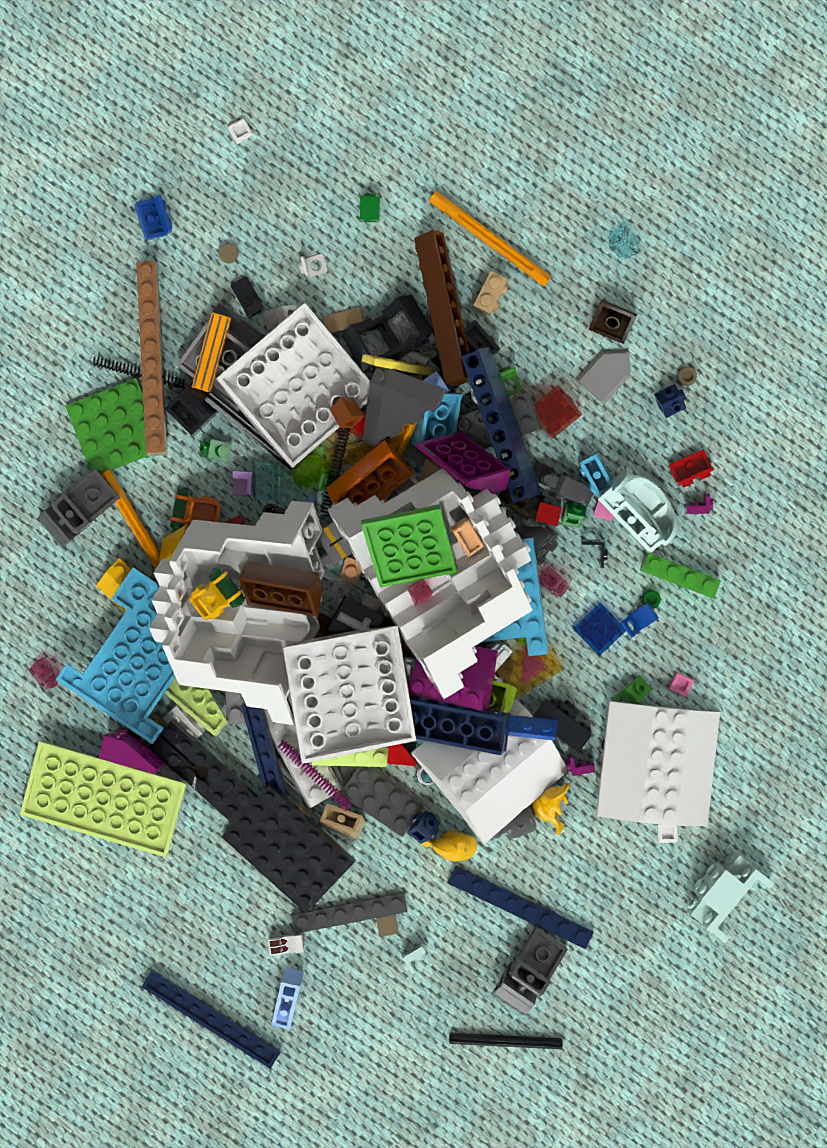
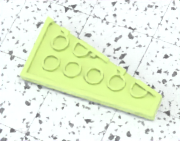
M175 677L165 691V694L214 736H217L228 723L227 718L209 689L179 685Z

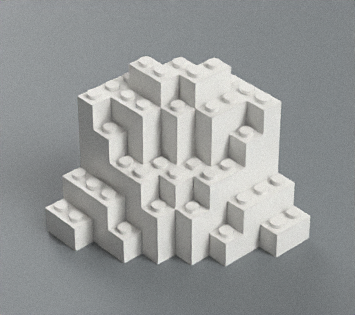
M442 468L386 503L384 500L380 501L376 495L359 505L356 503L352 504L346 498L329 508L328 512L341 537L349 546L363 575L371 584L377 598L385 607L395 626H398V630L406 645L421 663L429 680L445 699L464 687L461 681L463 678L461 671L478 661L475 656L477 650L474 646L531 612L532 608L529 603L532 601L527 592L523 591L525 588L524 583L520 578H517L519 574L517 569L531 561L529 556L531 550L525 541L522 542L519 534L514 532L516 526L510 517L507 518L504 510L499 508L501 502L495 493L492 495L488 489H485L472 497L468 491H465L460 482L457 483V480ZM440 505L456 562L457 573L380 588L361 526V520ZM465 517L470 520L485 546L470 557H467L450 529L451 526Z
M291 501L289 507L285 510V514L263 512L256 526L192 520L183 538L178 543L175 552L171 555L170 560L162 559L154 572L160 587L152 598L157 616L150 625V632L155 642H163L162 647L179 685L241 693L246 706L268 709L273 722L295 724L282 647L314 639L320 628L317 617L248 605L245 599L241 606L232 608L229 605L224 608V612L213 620L208 619L205 621L189 601V598L195 588L201 584L206 585L210 581L208 578L209 573L217 567L227 571L228 576L239 590H242L238 577L248 561L319 573L321 580L325 571L316 548V543L322 533V528L313 503Z

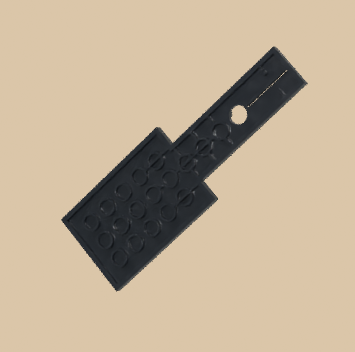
M174 719L164 727L154 743L148 745V748L232 823L221 838L304 913H307L355 863L356 860L275 786L270 783L258 796ZM203 765L207 767L209 776L205 779L199 778L195 772L197 766Z

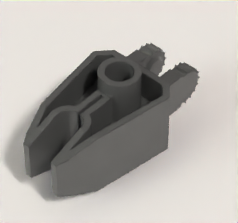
M563 472L562 475L557 474V476L545 473L540 478L541 483L551 488L550 492L554 493L553 497L561 501L568 499L575 503L589 504L594 494L586 485L573 480L574 476Z

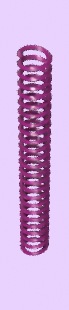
M283 739L278 748L283 745L281 751L285 749L283 753H286L289 750L286 756L292 753L289 759L294 756L292 761L298 758L295 764L301 760L300 754L298 755V752H295L296 749H293V746L287 744V741ZM310 762L303 763L300 769L305 767L303 770L305 772L309 768L306 775L311 772L309 777L314 774L311 780L318 776L314 782L319 780L317 783L319 785L323 781L320 788L325 785L323 790L328 787L325 791L327 793L331 790L328 796L334 792L331 798L338 794L334 801L339 798L336 802L339 803L343 799L339 806L345 803L342 809L348 805L345 809L347 811L351 806L349 799H346V796L343 797V794H340L337 788L334 789L335 786L326 781V778H323L324 775L318 773L315 767L312 768V765H309Z

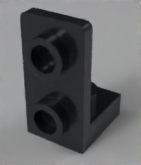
M245 276L231 284L233 292L249 319L266 310L248 277Z

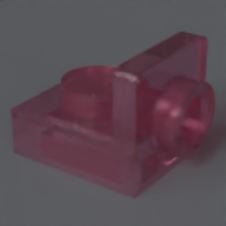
M547 566L539 575L540 584L556 598L562 596L567 591L569 583L551 567Z
M424 579L406 588L415 606L425 602L433 594Z
M41 657L28 669L43 688L50 690L57 686L58 681L55 679L59 674L54 671L44 657Z

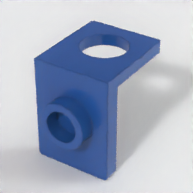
M646 603L629 614L621 622V625L629 636L633 638L659 617L649 603ZM628 622L632 624L634 631L629 628Z

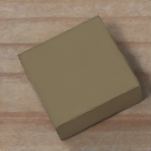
M395 915L376 918L380 937L399 933Z

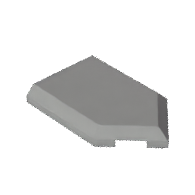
M629 350L601 351L576 380L604 405L630 377Z

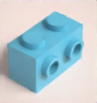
M599 452L580 461L579 464L581 466H579V469L584 477L587 476L590 482L588 483L592 493L600 496L612 485L613 478Z

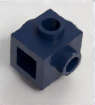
M675 384L654 394L657 405L665 418L686 409L684 400L687 398L683 390H678Z
M426 810L414 815L407 833L422 844L435 837L441 822L433 813Z

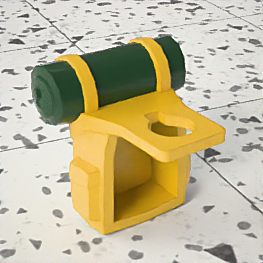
M221 567L212 569L208 576L210 581L206 585L201 584L195 588L189 598V601L205 621L208 619L213 620L224 612V608L229 605L232 608L241 606L246 599L242 594V590H239L228 576L227 571H224Z

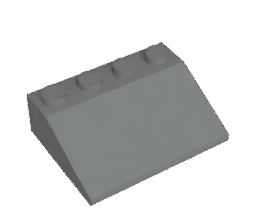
M210 319L177 364L179 368L193 378L195 377ZM228 329L212 392L238 412L240 409L216 378L249 351L252 346Z

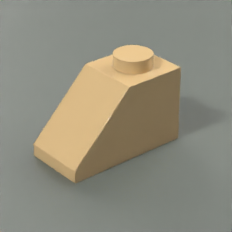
M326 804L320 819L321 823L338 833L357 840L365 824L362 815L345 811L330 804Z

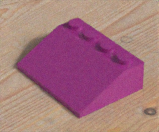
M462 431L416 443L418 449L464 486L480 491L488 489L491 494L506 490L510 469Z
M474 646L477 650L475 656L478 661L461 671L463 676L461 681L464 687L445 699L429 680L417 659L411 675L409 695L476 710L487 709L490 703L498 651Z
M119 727V729L113 730L103 738L98 759L152 773H157L166 765L143 741L130 733L129 729Z

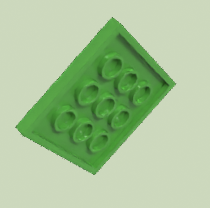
M137 378L65 406L90 471L96 468L102 474L109 469L114 470L148 457L145 445L143 392Z
M440 505L361 520V526L380 588L457 573V566Z

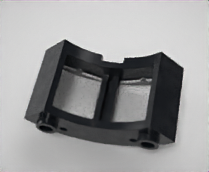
M412 295L398 296L388 307L382 310L383 315L374 320L368 318L364 321L350 324L342 334L344 342L362 373L370 371L374 373L376 366L362 362V357L365 354L399 360L429 340L428 337L434 331Z

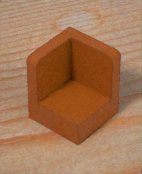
M341 397L330 408L340 428H353L364 417L354 398Z

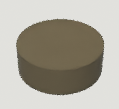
M224 244L219 249V257L224 263H233L238 258V250L232 244Z
M683 367L679 370L677 378L680 384L690 386L695 383L697 373L692 367Z

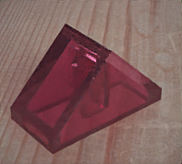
M527 644L525 645L521 683H527L547 667L538 655L528 656Z

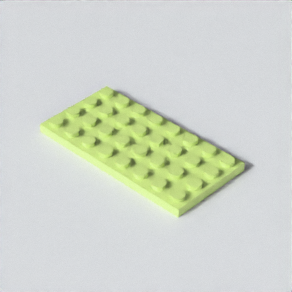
M42 740L39 741L20 815L159 856H168L187 782L101 760L97 756Z

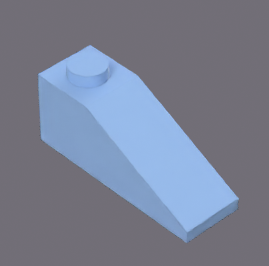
M285 967L272 1026L290 1030L304 972Z

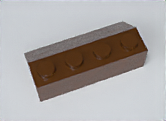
M248 561L238 577L248 605L314 617L319 615L323 588L319 573Z

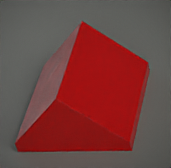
M404 743L389 746L387 764L417 765V760Z

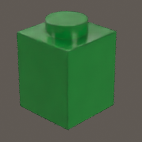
M365 193V196H360V222L379 223L380 197H376L374 193Z

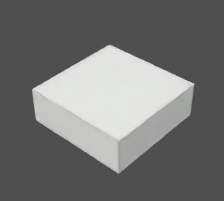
M244 117L227 127L236 144L253 136Z
M657 824L658 843L678 842L677 826Z

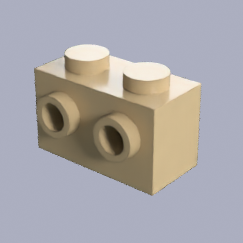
M490 271L473 308L488 316L492 312L496 313L500 305L498 299L500 295H505L509 287L506 284L508 279Z

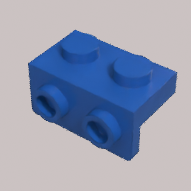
M161 195L134 204L145 241L164 237L172 232V222L167 216L166 203L162 200Z

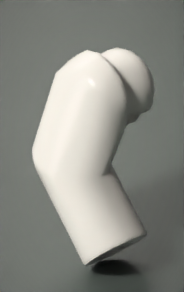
M411 351L402 357L400 361L414 364L418 362L426 366L430 357L417 351Z

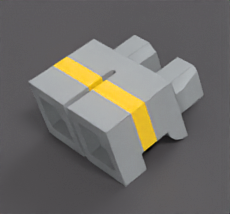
M334 522L322 530L316 543L317 550L324 547L327 552L320 557L324 567L333 562L335 564L352 554L349 546L343 539L330 546L342 538Z

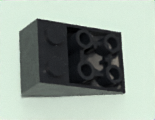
M476 320L465 328L470 353L475 352L477 349L491 347L493 356L500 351L497 344ZM438 353L431 360L443 373ZM471 357L472 365H475L474 358Z
M192 382L165 409L194 437L218 411L204 400L208 392L193 388Z

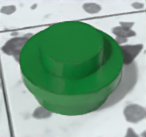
M648 590L643 593L641 602L643 605L649 603L652 609H655L659 606L661 598L658 592Z

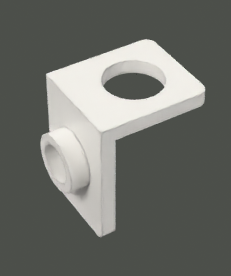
M323 254L305 259L303 256L300 257L302 262L298 263L301 274L305 273L307 278L328 271ZM313 260H319L322 263L319 271L311 269L310 265Z
M280 306L265 311L263 314L267 330L276 328L288 317V310L294 312L297 310V306Z

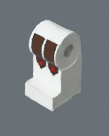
M302 933L280 935L279 937L267 939L269 955L302 953L305 950Z

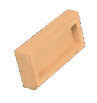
M467 517L450 527L467 557L485 547Z

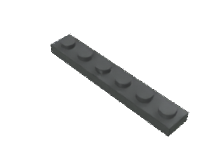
M403 892L311 910L307 913H295L291 917L294 932L298 934L408 911Z

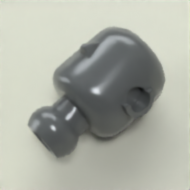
M530 806L523 809L493 838H500L504 833H507L510 838H520L533 832L537 824Z

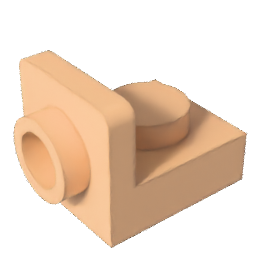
M352 554L351 557H346L339 578L357 584L362 571Z

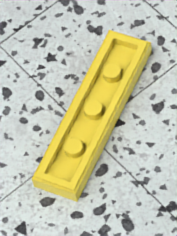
M368 354L362 357V362L374 366L427 376L432 374V368L420 364Z

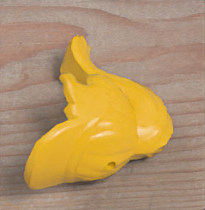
M570 783L548 788L530 804L531 810L539 819L548 821L555 826L557 835L561 834L565 826L558 819L557 815H562L560 808L561 799L564 803H569L565 794L571 786Z
M457 830L445 832L440 838H432L422 843L426 847L432 846L437 854L449 861L468 860L474 856L477 850L476 839L472 835H466Z

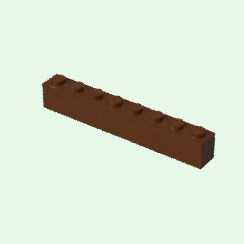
M431 230L414 238L415 250L418 254L419 268L423 277V287L426 291L431 324L434 328L435 342L438 347L439 360L443 370V379L446 385L459 386L469 382L461 357L470 352L444 233ZM471 357L468 360L470 366H472Z

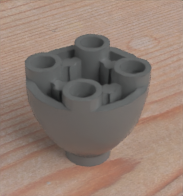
M524 525L518 531L521 539L534 538L536 560L539 566L545 562L548 552H553L558 545V542H556L557 533L549 528L541 526L528 527Z

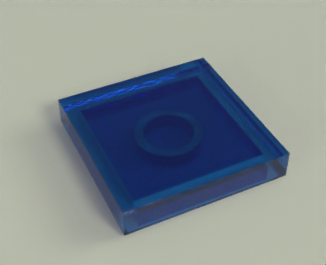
M601 602L572 628L598 656L605 652L626 632L621 623Z

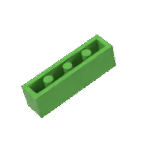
M651 553L646 554L640 569L642 572L713 599L721 580Z

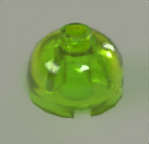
M309 453L292 468L291 474L299 489H302V486L306 489L320 481L321 478L319 476L323 472L329 471L331 467L321 455Z

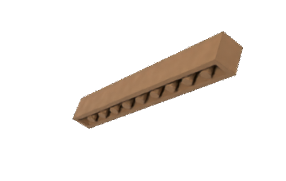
M156 261L136 262L145 445L148 456L168 455L158 265Z

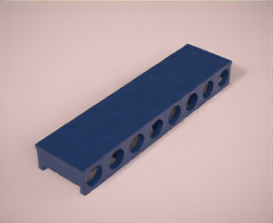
M491 347L477 349L475 352L462 356L463 364L496 457L510 469V472H514V475L509 477L507 483L512 503L542 494ZM470 357L474 358L475 365H469L468 360ZM481 379L482 383H475V380ZM488 398L487 402H482V399ZM494 416L495 420L489 421L488 417ZM500 434L501 438L496 440L495 436ZM507 453L508 456L502 458L501 454ZM520 489L522 497H517L514 491Z
M409 695L416 739L495 755H502L506 752L511 713L491 709L476 710Z

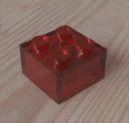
M559 385L534 404L542 429L551 440L582 416V413Z

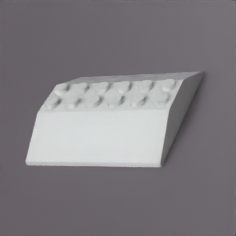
M306 303L302 304L216 378L241 412L292 468L339 428L330 408L341 397L354 398L361 409L368 402L371 382Z
M398 626L350 631L282 647L302 764L416 741Z
M514 698L513 706L509 713L511 715L533 717ZM508 736L507 750L502 755L428 741L423 742L411 752L413 757L484 844L568 772L567 766L552 740Z
M609 701L596 816L662 825L708 826L720 712Z

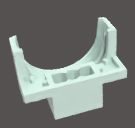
M735 851L725 859L724 863L720 864L717 861L715 864H712L707 869V874L696 882L695 889L693 890L696 897L688 904L687 912L710 933L715 934L726 943L729 937L718 928L719 925L757 879L768 888H771L774 883ZM740 874H741V878H740V879H738V878H736V877L734 876V875H740ZM709 907L714 910L712 913L709 911Z

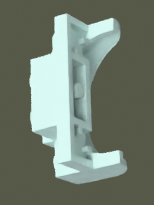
M625 468L612 480V485L598 497V500L650 553L661 544L666 546L679 531V521L676 519L673 507L664 492L651 480L634 475L628 468Z

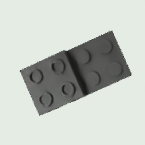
M530 392L509 399L522 436L542 429ZM480 409L458 417V432L462 431L484 449L492 447ZM494 416L488 417L489 421L495 420ZM500 434L495 436L496 440L501 438Z
M95 468L70 490L51 504L52 506L47 508L37 519L63 548L117 502L120 497Z
M535 928L516 960L509 963L491 994L520 1014L526 1015L535 1005L537 995L542 996L551 982L552 975L568 949L539 928Z

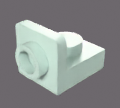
M422 943L402 954L403 960L401 963L406 971L410 970L411 974L415 973V968L411 962L413 960L414 962L424 958L423 954L426 953Z

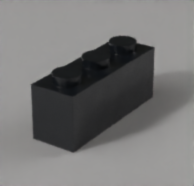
M546 698L532 716L535 718L558 720L556 736L579 753L592 736L591 728L584 722L578 723L574 720L576 716L567 710L566 712L559 708L561 705L553 698L548 700Z

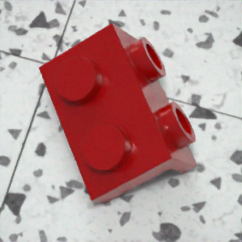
M704 449L668 465L676 485H682L683 488L693 484V479L700 477L702 480L711 476L710 472L714 470Z

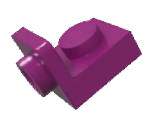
M705 494L704 506H701V502H690L689 506L685 507V514H709L710 510H713V498H710V494Z
M570 755L569 760L566 761L567 771L571 772L572 776L595 772L594 764H590L589 761L578 762V766H575L573 755Z

